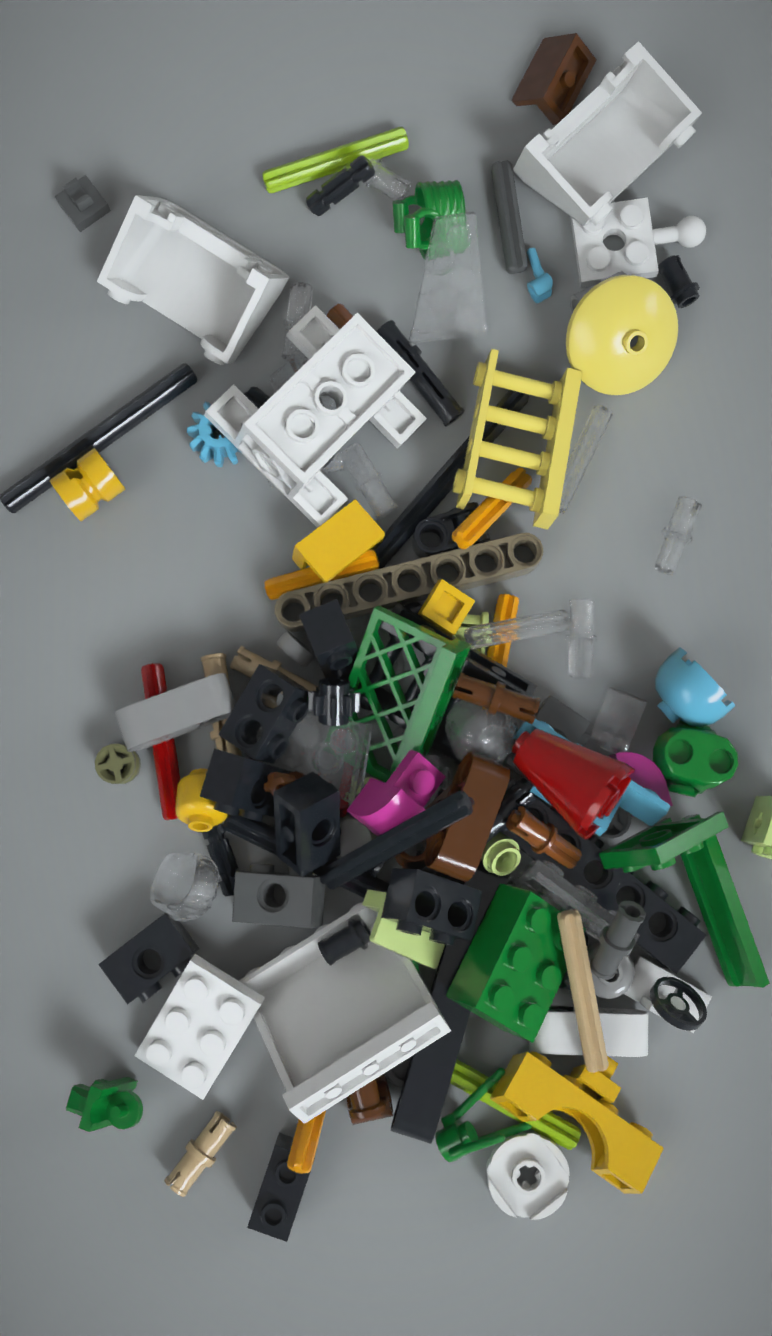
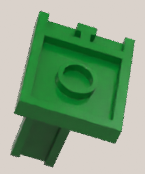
M723 811L716 812L707 818H701L699 814L688 815L682 818L683 820L672 822L671 818H665L599 853L604 869L622 868L624 873L633 872L645 866H651L653 871L665 869L676 863L675 857L680 855L727 984L731 987L753 986L760 988L770 984L716 836L717 833L729 827Z

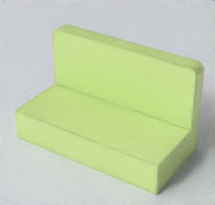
M367 890L362 905L378 912L370 934V941L426 967L436 969L445 944L430 941V933L423 930L421 936L397 931V922L381 918L387 892Z

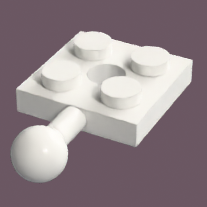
M648 197L610 203L609 205L613 210L597 226H594L592 222L583 226L570 216L580 288L595 286L600 281L621 271L627 275H636L644 278L657 277L659 270L655 245L678 241L683 247L692 248L698 246L706 236V225L697 216H686L678 222L677 226L652 229ZM617 235L624 241V247L620 250L612 251L605 247L603 240L607 236Z

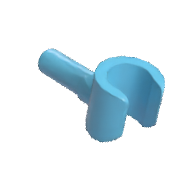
M529 248L527 255L536 279L528 282L527 288L533 301L540 303L552 295L553 280L548 273H544L536 249Z

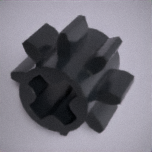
M335 677L319 680V687H316V691L308 692V711H314V716H318L320 724L328 726L346 725L349 723V717H353V712H360V692H354V688L350 687V681L347 679Z

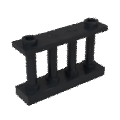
M399 603L391 610L451 641L456 638ZM383 622L381 628L388 631L391 637L386 647L399 643L400 640L394 626ZM407 633L409 638L415 637ZM423 640L411 643L413 647L424 653L425 660L422 665L432 661L437 647ZM403 647L387 652L392 667ZM470 647L461 670L462 673L495 685L497 681L505 683L506 689L533 697L537 685L475 648ZM379 659L369 675L371 683L386 679ZM428 669L423 671L425 677L428 672ZM415 677L404 695L406 701L418 698L420 693ZM381 686L374 688L382 710L398 705L393 694L384 690ZM365 692L361 693L360 707L365 710H372ZM451 696L432 746L455 759L458 765L466 753L470 751L492 760L494 755L486 751L485 747L504 719L505 714L496 712V715L487 713L475 735L469 741L450 729L466 703L464 700L455 699ZM415 705L409 707L410 710H411V713H412V711H413ZM400 710L385 715L388 720L406 730L407 726Z

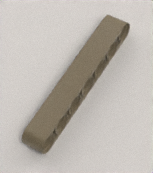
M520 533L472 545L467 549H456L327 583L289 591L277 599L274 606L275 615L280 625L287 631L301 632L305 631L301 619L290 622L283 617L284 609L291 603L301 604L304 607V612L321 606L322 600L326 595L335 593L343 598L341 609L345 619L349 620L372 614L373 609L377 606L388 610L394 608L397 603L404 606L413 602L424 601L437 581L440 580L436 570L443 565H450L456 569L458 573L457 579L448 583L460 591L531 573L538 566L543 556V545L535 535ZM518 546L528 547L533 553V561L528 563L518 561L514 556V548ZM481 555H487L494 560L496 569L487 573L482 572L476 567L475 559ZM411 574L417 577L420 582L419 588L413 592L403 591L398 585V580L402 576ZM367 584L377 585L381 589L382 594L374 602L364 601L359 595L362 587Z

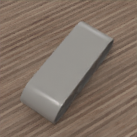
M220 673L117 710L115 715L127 751L133 752L227 719L236 703L226 674Z

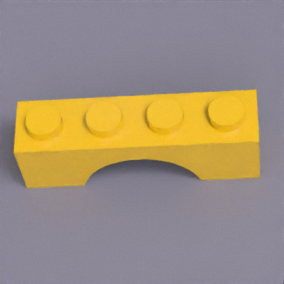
M534 1051L513 1055L505 1069V1075L499 1080L490 1099L522 1122L539 1120L552 1110H558L572 1116L583 1127L588 1136L592 1153L591 1170L624 1194H642L664 1149L652 1140L653 1134L645 1127L633 1122L629 1124L619 1117V1110L611 1103L601 1099L595 1100L585 1093V1086L577 1079L569 1075L561 1076L550 1068L552 1063L545 1056Z

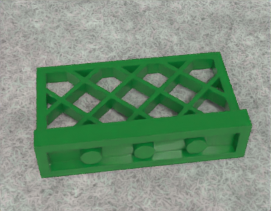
M381 606L375 607L348 679L350 687L354 688V692H360V694L365 692L373 714L358 718L357 713L353 712V717H349L350 722L348 724L332 726L323 750L385 783L409 750L417 751L427 759L471 644L459 638L451 641ZM382 621L394 626L400 640L399 643L384 648L378 633ZM407 633L415 637L409 638ZM419 640L437 647L432 661L421 666L411 644ZM374 646L375 652L370 653L372 647ZM403 647L411 669L395 674L387 652ZM378 656L386 679L371 683L365 666L369 659ZM428 669V672L425 677L423 671ZM414 674L420 688L418 698L406 701L398 680ZM389 683L398 705L382 710L374 688ZM415 705V706H414V709H413V711H412V713H411V710H410L409 707ZM400 710L407 727L404 733L393 736L385 715ZM376 719L384 740L369 744L361 724ZM351 727L360 745L359 749L353 751L338 743L342 730ZM401 741V743H400V745H399V748H398L396 742ZM387 745L393 759L390 770L377 763L372 750Z

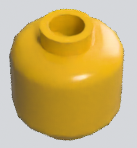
M205 768L192 770L189 775L184 776L179 781L177 787L176 816L183 823L188 824L189 829L196 832L210 831L213 826L224 822L228 816L227 813L213 809L215 801L200 797L208 770Z

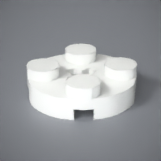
M532 1129L520 1132L498 1143L487 1160V1182L491 1196L499 1208L506 1214L513 1217L517 1215L522 1218L530 1217V1220H538L554 1213L564 1202L568 1192L569 1165L560 1147L550 1138ZM525 1165L529 1168L533 1166L538 1168L535 1172L537 1181L532 1185L528 1181H523L522 1183L517 1181V1178L521 1175L519 1169Z

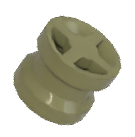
M109 744L103 747L97 753L95 759V770L98 776L103 781L111 784H126L134 780L141 768L138 753L136 751L128 752L126 745Z

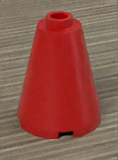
M535 729L531 733L523 732L512 748V752L516 754L513 763L583 839H589L598 830L599 826L593 823L597 817L601 819L604 815L607 817L610 815L632 780L629 775L635 772L634 768L624 762L540 729Z

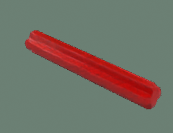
M152 663L142 666L141 674L145 699L167 692L163 665ZM172 738L152 746L164 820L178 819L175 806L180 773L175 739Z

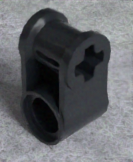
M467 503L464 510L455 507L448 512L420 521L415 528L412 539V549L415 554L420 558L460 549L457 543L452 540V532L478 507V503ZM428 531L434 532L439 536L441 544L437 547H427L420 540V535ZM484 533L473 545L490 541L489 534Z

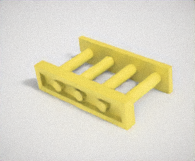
M491 349L485 363L478 362L473 379V385L479 386L464 468L463 470H457L452 492L458 493L456 508L464 510L472 493L529 506V510L535 512L533 526L548 530L559 515L583 371L567 368L560 381L554 380L551 384L495 370L499 350ZM492 386L548 399V404L553 405L552 416L548 415L544 419L491 406L489 401ZM489 421L542 434V439L547 440L546 451H542L539 455L482 441L485 422ZM483 457L536 470V475L541 476L539 488L535 487L534 491L475 477L478 459Z

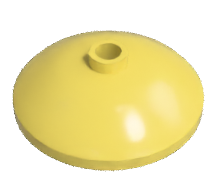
M619 275L598 283L582 297L568 323L566 351L571 368L583 371L581 381L593 390L603 394L625 395L644 388L661 374L674 352L678 337V318L674 304L661 286L641 276ZM634 336H638L636 345L631 348V339Z

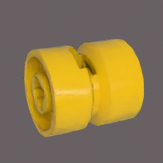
M95 448L77 460V468L75 470L67 467L49 480L65 504L81 522L99 509L98 502L100 500L109 502L126 490Z

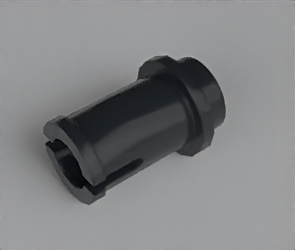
M679 255L670 256L658 265V272L663 277L672 294L670 298L673 304H677L678 308H684L699 298L698 290L700 287L697 282L692 283Z
M362 918L357 921L350 919L347 927L324 941L318 942V947L325 961L331 966L360 947L363 950L367 949L368 943L371 942L369 939L371 931Z

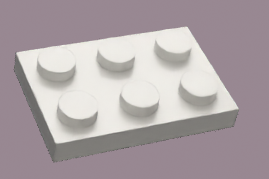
M195 954L186 966L134 1056L199 1098L204 1099L265 997Z

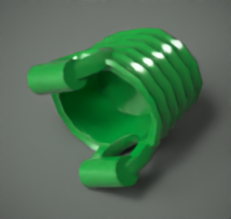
M442 180L438 183L436 181L431 183L429 181L425 183L418 182L415 188V195L392 202L394 232L405 233L406 248H419L423 259L427 261L437 257L442 258L443 256L464 252L466 246L465 199L462 186L458 180L453 182L451 180L446 182ZM414 204L421 207L413 214H409V205ZM425 217L423 222L420 224V219Z
M680 720L676 727H672L658 736L653 747V762L662 772L669 792L695 798L697 794H702L706 789L714 788L733 777L738 767V752L727 738L717 735L710 726L692 727Z

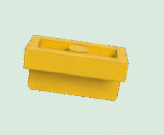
M355 499L294 546L292 560L301 570L310 566L324 583H327L384 538L385 532Z

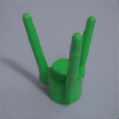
M499 1068L453 1112L441 1118L444 1128L435 1133V1139L438 1149L446 1161L454 1162L471 1152L501 1143L507 1137L531 1129V1125L523 1122L478 1137L474 1126L469 1121L461 1122L459 1120L505 1075L504 1068Z

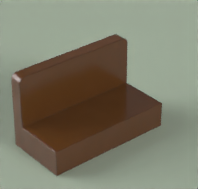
M577 33L544 38L512 98V102L516 106L537 105L552 125H557L570 113L597 59Z

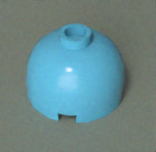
M679 647L659 667L656 675L655 689L662 699L657 707L672 723L680 719L692 727L712 725L728 714L735 707V704L730 700H726L724 703L721 701L727 696L725 691L695 660L691 662L688 659L684 662L681 658L687 652Z

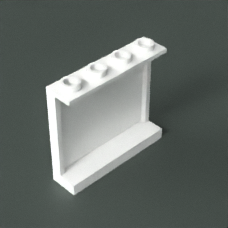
M363 902L354 905L348 913L332 923L319 927L313 935L297 945L285 948L279 956L268 963L250 970L244 978L239 980V982L265 997L253 1018L286 1089V1093L282 1095L289 1111L304 1124L451 1031L411 959L373 942H369L367 949L363 950L360 947L331 966L325 961L319 950L318 942L324 941L347 927L350 919L357 921L362 918L372 932L378 912L363 906Z

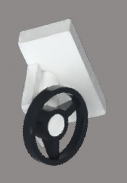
M637 955L633 962L635 970L633 983L624 994L639 1002L646 1009L660 1016L674 1027L694 1033L706 1020V1008L712 996Z

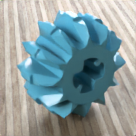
M209 402L203 404L205 411L211 406ZM193 412L191 417L196 425L187 427L188 435L194 438L189 443L192 451H200L199 458L204 463L214 457L216 467L221 468L223 466L224 457H229L233 465L237 464L238 458L235 453L240 451L226 437L222 438L219 435V439H216L213 433L217 428L204 415L199 412Z

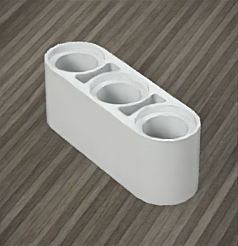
M549 1008L534 1043L529 1041V1050L542 1054L583 1055L574 1008ZM598 1008L607 1056L643 1057L648 1055L647 1011L624 1008Z

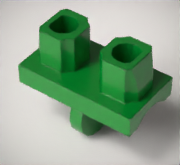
M124 1077L112 1081L98 1079L90 1087L84 1084L73 1085L66 1110L82 1116L79 1128L87 1132L111 1125L123 1130L134 1127L143 1116L142 1101L133 1092L138 1080Z

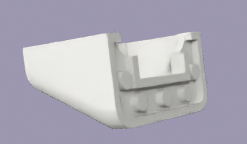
M639 41L623 55L624 62L621 67L618 66L613 72L610 71L604 77L601 84L552 130L548 128L542 136L539 133L524 147L513 168L515 174L525 184L583 226H586L589 222L597 226L613 210L609 204L673 144L679 149L696 132L692 125L702 114Z
M135 195L97 282L109 289L107 294L114 300L123 304H129L130 300L142 301L202 339L200 345L205 349V357L217 364L225 365V363H234L282 293L289 276L278 267L180 206L163 198Z

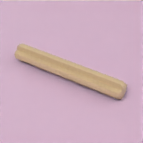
M576 909L561 911L557 915L584 1062L588 1072L605 1071L609 1064L581 915Z

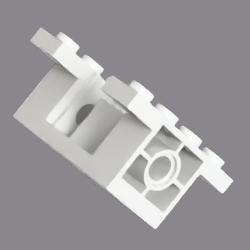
M315 305L286 335L309 360L259 409L233 384L205 411L204 416L318 528L348 500L320 471L338 450L368 420L398 449L427 418L400 392V389L415 374V371L357 312L339 329ZM324 395L332 397L336 403V409L329 410L323 407L319 397Z

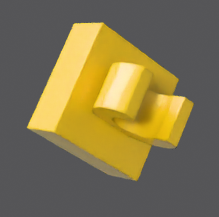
M440 579L433 587L418 615L449 634L455 635L475 600L445 580Z
M607 1056L608 1068L605 1071L595 1073L588 1072L585 1064L573 1068L569 1076L577 1079L585 1086V1093L595 1100L601 1099L608 1103L615 1101L621 1090L620 1086L610 1080L618 1066L616 1061Z

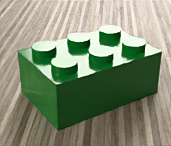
M500 883L446 997L499 1029L534 1043L567 971L557 915L561 911L532 891Z

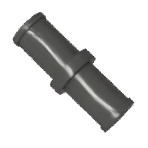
M632 901L621 902L611 925L603 929L600 935L601 944L590 963L591 971L597 977L602 979L613 978L623 957L631 953L635 945L634 936L646 916L644 909L639 904Z

